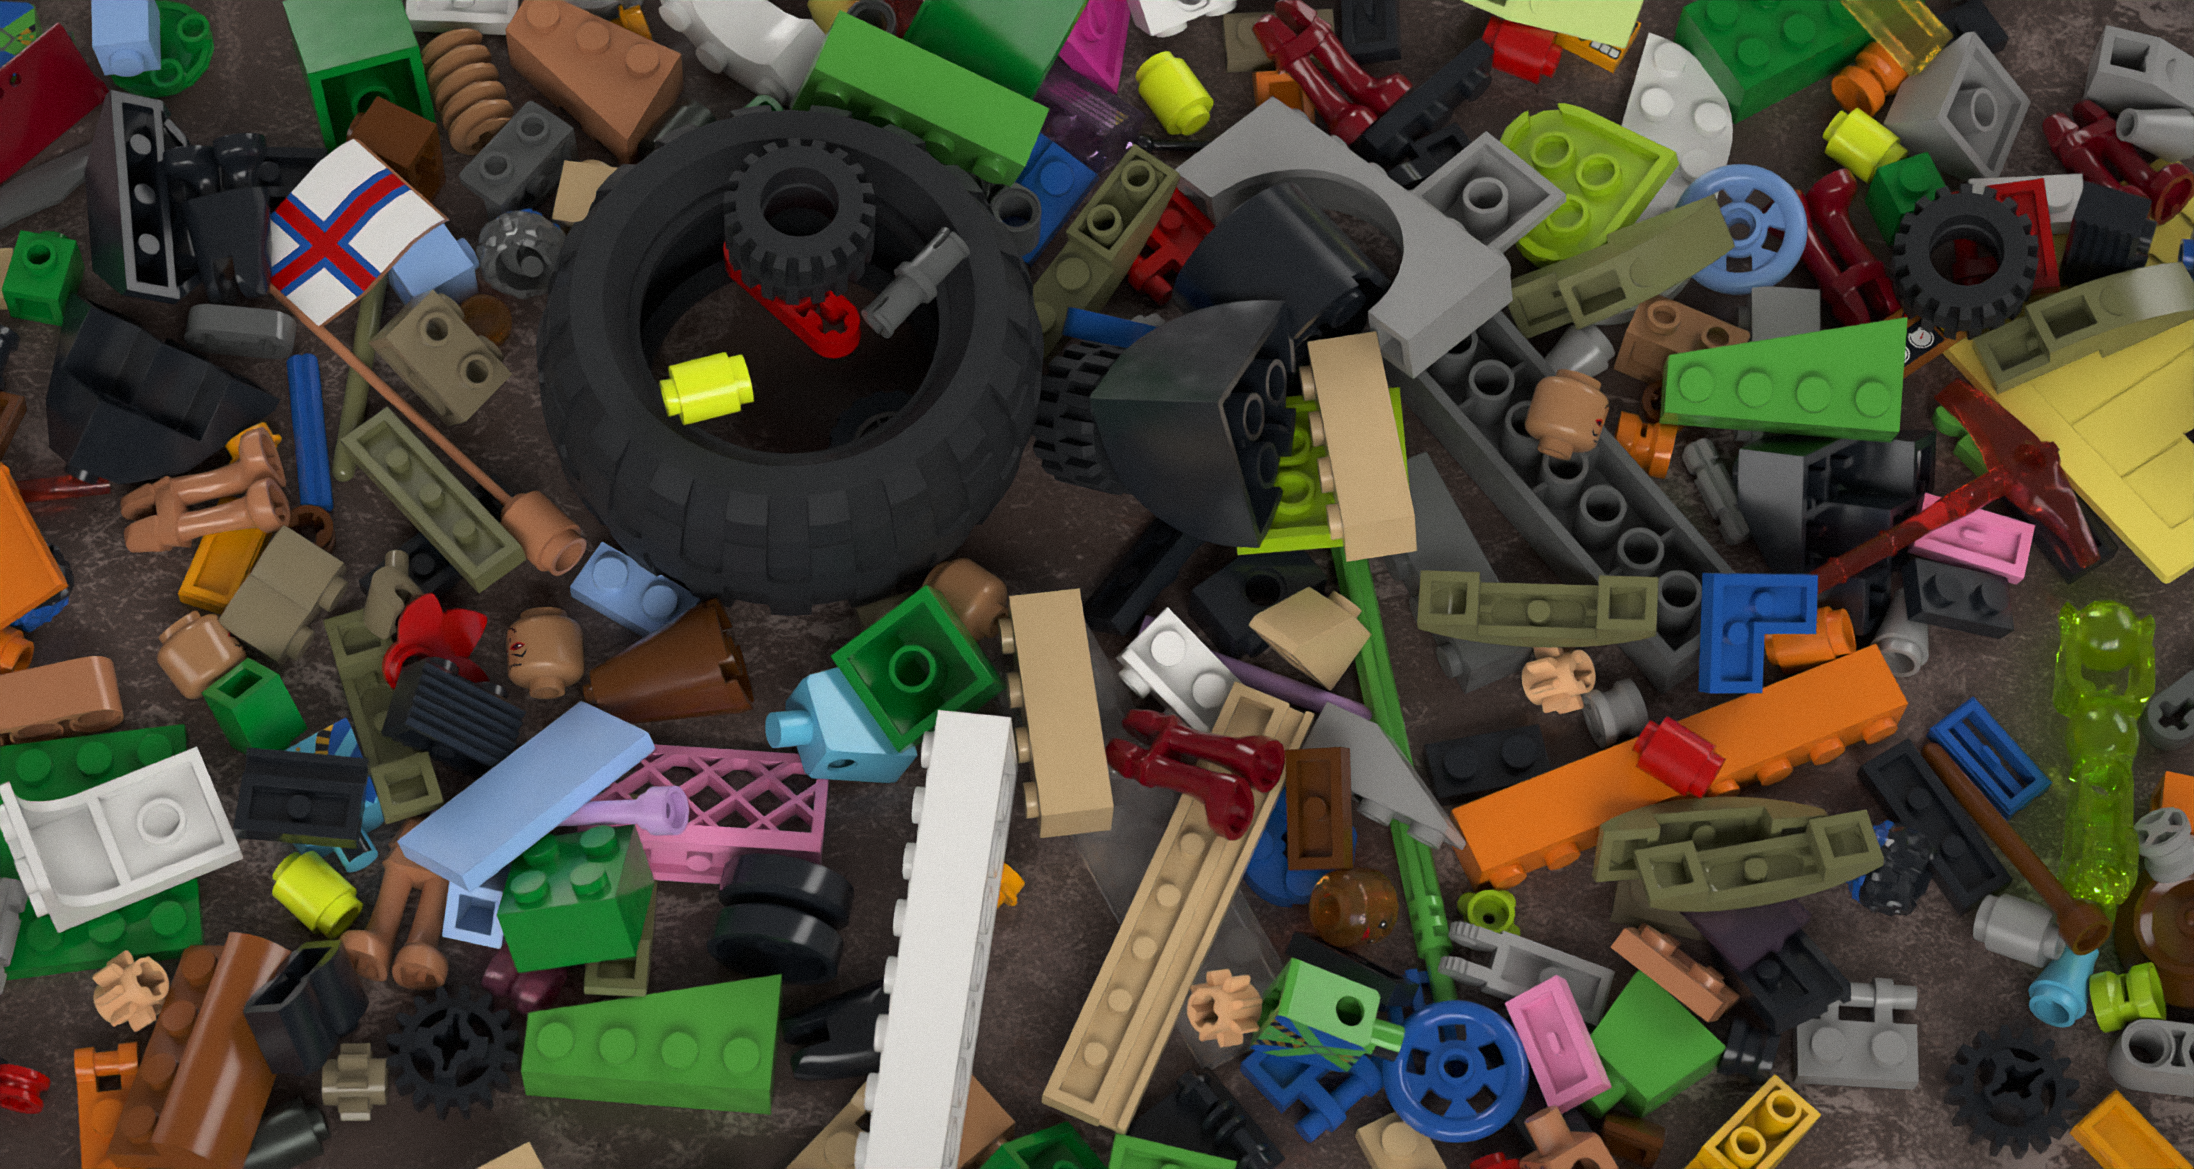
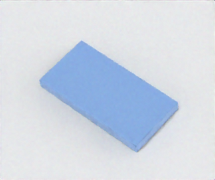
M580 701L397 840L404 856L466 891L473 892L575 813L585 803L589 802L646 758L656 748L647 731Z

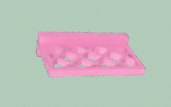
M654 744L656 749L633 767L637 772L617 784L613 782L603 790V793L590 800H633L628 794L648 782L653 786H674L662 775V773L673 766L689 767L696 774L695 777L679 786L687 796L689 819L691 820L687 823L685 830L681 834L654 836L647 830L641 829L638 824H635L654 880L720 884L724 866L729 860L736 856L752 853L783 855L821 865L829 779H816V784L799 795H795L781 781L792 774L807 775L804 772L799 754ZM733 770L748 771L756 780L739 791H735L722 777ZM710 786L724 800L703 812L689 798ZM769 790L784 804L763 816L749 802ZM812 803H814L813 810L809 807ZM737 811L752 825L747 828L719 827L716 823ZM796 814L812 829L811 833L780 831L776 827ZM618 824V825H607V826L617 827V826H624V825H630V824ZM601 825L578 826L577 832L587 831Z

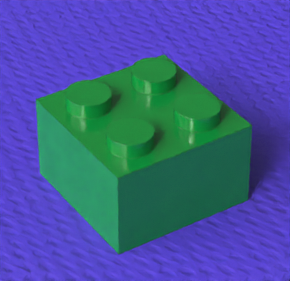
M635 824L617 827L601 825L587 831L555 836L546 834L512 861L496 915L518 973L636 957L655 881Z

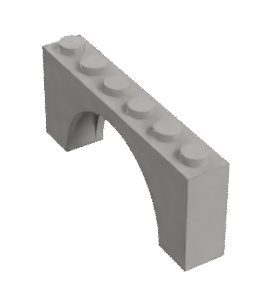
M1274 96L1175 169L1181 177L1177 188L1215 226L1237 207L1263 190L1280 183L1293 182L1298 184L1321 209L1334 210L1355 216L1368 222L1385 234L1396 246L1403 259L1397 277L1388 292L1368 311L1370 331L1377 332L1381 356L1412 379L1513 301L1510 277L1511 266L1499 249L1493 246L1487 247L1467 232L1459 221L1454 218L1447 219L1430 207L1419 193L1414 190L1407 191L1390 179L1378 164L1366 162L1353 153L1342 139L1335 135L1329 136L1312 124L1301 110L1289 108Z

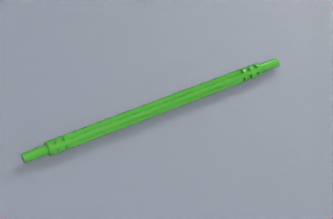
M1332 547L1331 551L1340 593L1361 609L1362 612L1357 617V620L1372 634L1355 657L1364 705L1372 713V718L1369 721L1376 723L1397 743L1413 766L1369 560L1362 559L1346 562L1344 547ZM1392 818L1390 827L1418 957L1425 959L1434 1003L1458 1000L1454 980L1437 972L1441 957H1449L1448 954L1453 951L1452 940L1448 937L1449 927L1431 847L1409 836L1407 831L1410 826Z

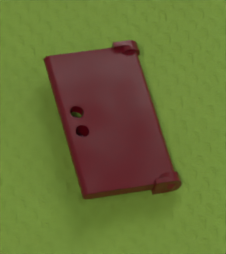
M59 22L0 68V185L99 104L103 105L105 95L109 92L103 80L94 76ZM16 73V80L13 83L11 82V80L13 78V74Z

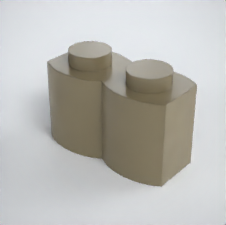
M283 525L266 547L251 574L237 590L218 621L239 642L280 668L289 657L298 661L315 637L316 631L309 628L314 618L322 608L331 612L347 590L349 582L343 579L347 571L345 564Z

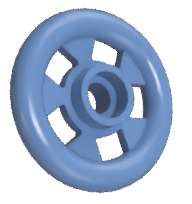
M1726 165L1701 175L1683 192L1675 209L1723 190L1732 201V203L1720 208L1728 228L1730 229L1735 224H1744L1749 228L1750 232L1743 239L1733 238L1735 248L1691 277L1708 289L1729 295L1751 294L1752 288L1774 286L1783 280L1798 263L1807 240L1808 226L1805 209L1794 189L1779 175L1755 165ZM1754 189L1765 193L1774 201L1765 214L1756 206L1746 202ZM1769 227L1785 231L1784 239L1778 252L1762 248L1766 241L1767 228ZM1728 256L1732 258L1751 256L1752 271L1741 273L1726 271V258Z

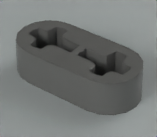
M199 304L189 309L184 340L194 349L212 354L282 359L290 356L293 352L297 322L291 316L275 310Z
M2194 669L2156 695L2142 715L2140 722L2141 732L2146 741L2155 748L2164 751H2175L2194 740ZM2181 709L2186 713L2178 727L2171 725L2164 728L2158 722L2162 715L2171 717Z

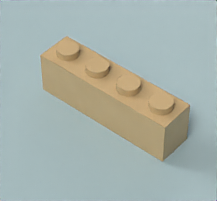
M1377 332L1307 342L1309 365L1299 367V376L1303 400H1315L1317 410L1308 412L1313 447L1324 446L1326 456L1317 458L1321 492H1333L1335 504L1326 505L1331 540L1342 539L1346 562L1417 551L1415 513Z
M1080 588L1009 596L1008 618L998 619V632L1001 653H1012L1015 672L1006 673V685L1010 709H1021L1023 727L1014 728V741L1018 763H1029L1031 782L1022 783L1026 819L1037 818L1040 838L1111 830L1114 805Z

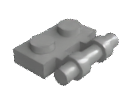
M1872 978L1871 983L1850 982L1851 1001L1845 1004L1840 1000L1828 1005V1012L1817 1016L1816 1019H1810L1792 1028L1793 1083L1914 1090L1919 1082L1917 1024L1893 1023V1009H1916V986L1894 985L1892 978ZM1838 1007H1869L1870 1022L1839 1020Z

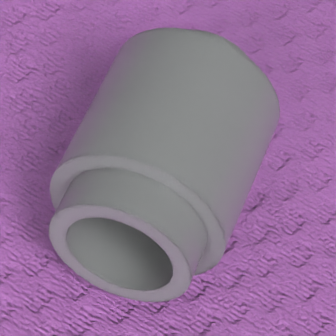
M2004 893L2000 897L1987 895L1978 909L1973 927V937L1975 940L1985 943V948L1988 951L2044 968L2050 959L2058 960L2066 947V944L2058 935L2057 915L2050 907Z

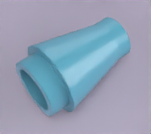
M2066 945L2061 957L2058 960L2052 959L2030 985L2029 996L2031 999L2029 1001V1008L2039 1020L2055 1027H2069L2073 1025L2076 1019L2085 1015L2090 992L2089 979L2090 975L2093 974L2094 964L2099 955L2098 949L2079 956L2075 955Z

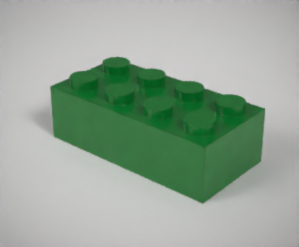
M1696 0L1683 7L1673 42L1689 51L1698 59L1726 97L1732 123L1736 124L1854 63L1857 54L1871 42H1880L1886 45L1888 40L1915 28L1926 0Z

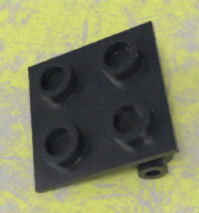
M1208 1066L1200 1072L1195 1067L1186 1071L1176 1082L1179 1088L1132 1122L1125 1134L1126 1136L1237 1161L1235 1169H1274L1285 1160L1282 1153Z

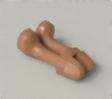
M260 427L244 433L239 443L240 458L234 463L193 475L173 478L165 476L154 484L151 482L144 484L120 498L122 516L136 521L127 526L123 532L128 550L132 553L171 551L173 547L191 548L192 539L204 535L258 528L266 533L278 532L283 525L288 527L290 523V507L281 489L286 487L285 474L279 454L268 431L264 427ZM246 493L240 499L195 511H190L189 506L204 501Z
M420 816L407 818L388 843L391 851L382 861L385 868L375 907L365 929L346 930L338 940H342L358 975L370 980L384 982L387 980L390 971L394 946L412 888L422 890L411 930L405 945L396 955L392 974L395 982L407 989L434 990L444 985L449 968L448 960L438 951L439 937L446 910L449 881L406 858L397 840L425 820V817Z

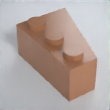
M524 0L505 29L510 65L557 108L563 107L581 124L582 131L593 141L598 139L618 158L620 166L622 164L637 165L641 158L638 151L639 142L670 106L674 105L684 89L681 54L563 0Z

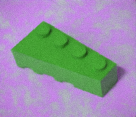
M839 10L821 43L791 109L809 111L811 105L834 107L851 111L852 119L864 121L879 128L892 124L909 131L925 141L926 150L937 161L947 165H958L964 171L975 174L986 182L1004 184L1012 187L1025 168L1049 111V108L841 10Z
M1908 317L1669 355L1663 367L1659 423L1891 443L1900 429Z
M782 974L647 994L646 997L634 996L529 1012L521 1068L525 1093L529 1096L771 1115L783 1003Z

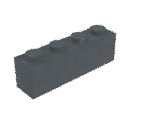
M1427 451L1407 459L1410 494L1415 513L1417 551L1383 556L1391 577L1396 582L1402 580L1411 596L1409 605L1416 623L1421 570L1480 572L1481 582L1500 583ZM1431 633L1438 645L1436 647V655L1441 669L1449 679L1456 678L1464 694L1523 670L1526 663L1529 662L1533 647L1474 642Z

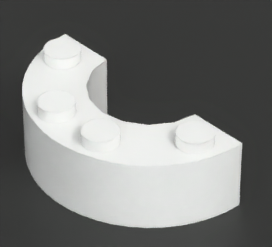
M660 0L662 6L659 8V13L662 19L674 30L683 32L697 48L695 50L696 56L707 69L714 73H721L723 71L750 91L758 95H769L782 106H790L826 36L812 19H799L792 16L768 0Z

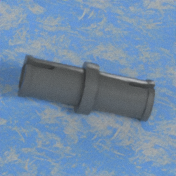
M942 227L937 232V235L911 262L903 261L894 270L896 278L869 306H865L861 311L864 320L878 334L881 332L883 337L890 338L894 330L921 302L929 304L938 294L936 287L963 259L969 256L970 250L966 243L955 232L952 231L950 233L949 228Z

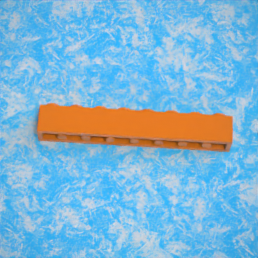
M1873 644L1852 654L1845 655L1763 688L1762 693H1748L1677 722L1716 745L1714 752L1726 759L1704 797H1736L1743 787L1760 781L1762 786L1775 784L1789 776L1793 772L1794 767L1811 760L1814 765L1828 763L1843 754L1846 750L1845 747L1864 740L1867 745H1871L1887 739L1897 731V725L1908 702L1877 644ZM1638 736L1452 809L1449 818L1466 841L1463 850L1454 846L1452 848L1475 894L1491 887L1496 891L1507 890L1521 883L1527 877L1526 873L1546 865L1549 870H1557L1573 863L1580 857V852L1597 846L1600 825L1618 815L1657 803L1697 797L1691 793L1684 797L1636 767L1640 755L1632 751V748L1639 738Z

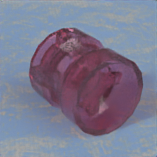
M506 942L487 967L481 985L483 989L497 998L508 997L514 1001L516 1010L528 1018L529 1012L549 1009L566 981L567 970L563 967L518 973Z

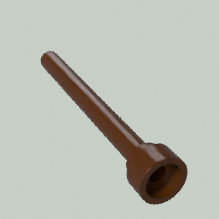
M1935 742L1925 744L1921 749V755L1942 784L2057 915L2056 924L2059 926L2058 935L2075 955L2079 956L2086 955L2099 948L2108 939L2113 929V924L2096 904H2087L2081 899L2076 900L1940 744Z

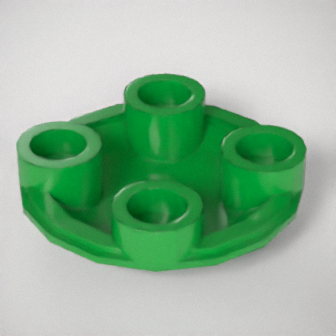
M155 0L160 15L161 70L143 71L139 75L123 77L116 74L110 75L116 85L130 94L154 99L178 94L194 85L206 72L214 53L213 32L206 17L184 3Z

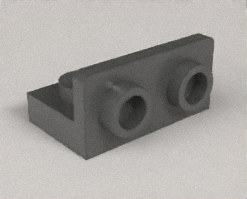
M528 101L460 172V183L484 199L489 222L509 211H520L523 209L537 211L559 187L564 160L580 162L574 128L536 102Z

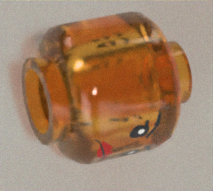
M1357 867L1328 872L1316 882L1311 893L1309 914L1312 924L1318 935L1325 942L1336 947L1348 948L1381 942L1392 933L1398 918L1399 904L1397 893L1389 878L1381 871L1373 868Z

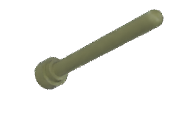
M388 272L367 295L361 298L352 353L371 370L373 369L376 351L368 343L379 332ZM350 366L332 464V475L340 482L351 480L356 469V463L345 452L340 439L363 424L370 384Z

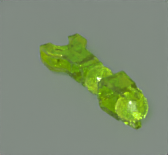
M2096 600L2080 611L2067 601L2058 614L2060 649L2056 655L2053 706L2058 713L2069 717L2064 733V742L2068 757L2073 761L2069 770V780L2074 782L2066 800L2064 844L2057 879L2076 900L2085 898L2097 902V906L2113 924L2116 917L2117 904H2122L2127 900L2138 878L2139 838L2133 825L2134 779L2131 767L2140 745L2137 721L2141 718L2155 691V648L2152 646L2156 623L2151 614L2140 619L2127 605L2113 600ZM2081 663L2084 667L2100 673L2118 672L2129 665L2128 688L2123 696L2115 695L2106 689L2096 692L2095 684L2083 679ZM2091 786L2101 787L2105 791H2107L2109 795L2105 796L2099 794L2095 790H2093Z

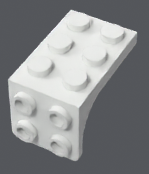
M198 747L84 792L52 801H26L15 795L10 782L0 785V794L4 804L0 805L1 831L8 843L18 874L37 917L49 913L58 933L243 859L240 847Z

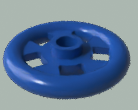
M1448 1000L1436 1002L1418 1009L1400 1024V1026L1405 1028L1401 1049L1394 1062L1383 1059L1382 1077L1386 1095L1393 1109L1412 1129L1438 1141L1464 1143L1476 1141L1495 1133L1514 1117L1521 1107L1528 1090L1529 1060L1519 1035L1501 1015L1490 1008L1474 1002ZM1454 1024L1465 1025L1466 1041L1449 1040L1443 1043L1439 1041L1438 1027ZM1494 1042L1501 1052L1504 1065L1487 1070L1485 1059L1478 1048ZM1412 1049L1430 1053L1425 1065V1075L1407 1072V1062ZM1458 1060L1466 1065L1468 1071L1464 1076L1454 1078L1445 1072V1065L1450 1061ZM1484 1085L1497 1098L1487 1109L1477 1113L1466 1100L1475 1096ZM1428 1090H1432L1440 1098L1452 1102L1444 1116L1437 1115L1420 1104Z

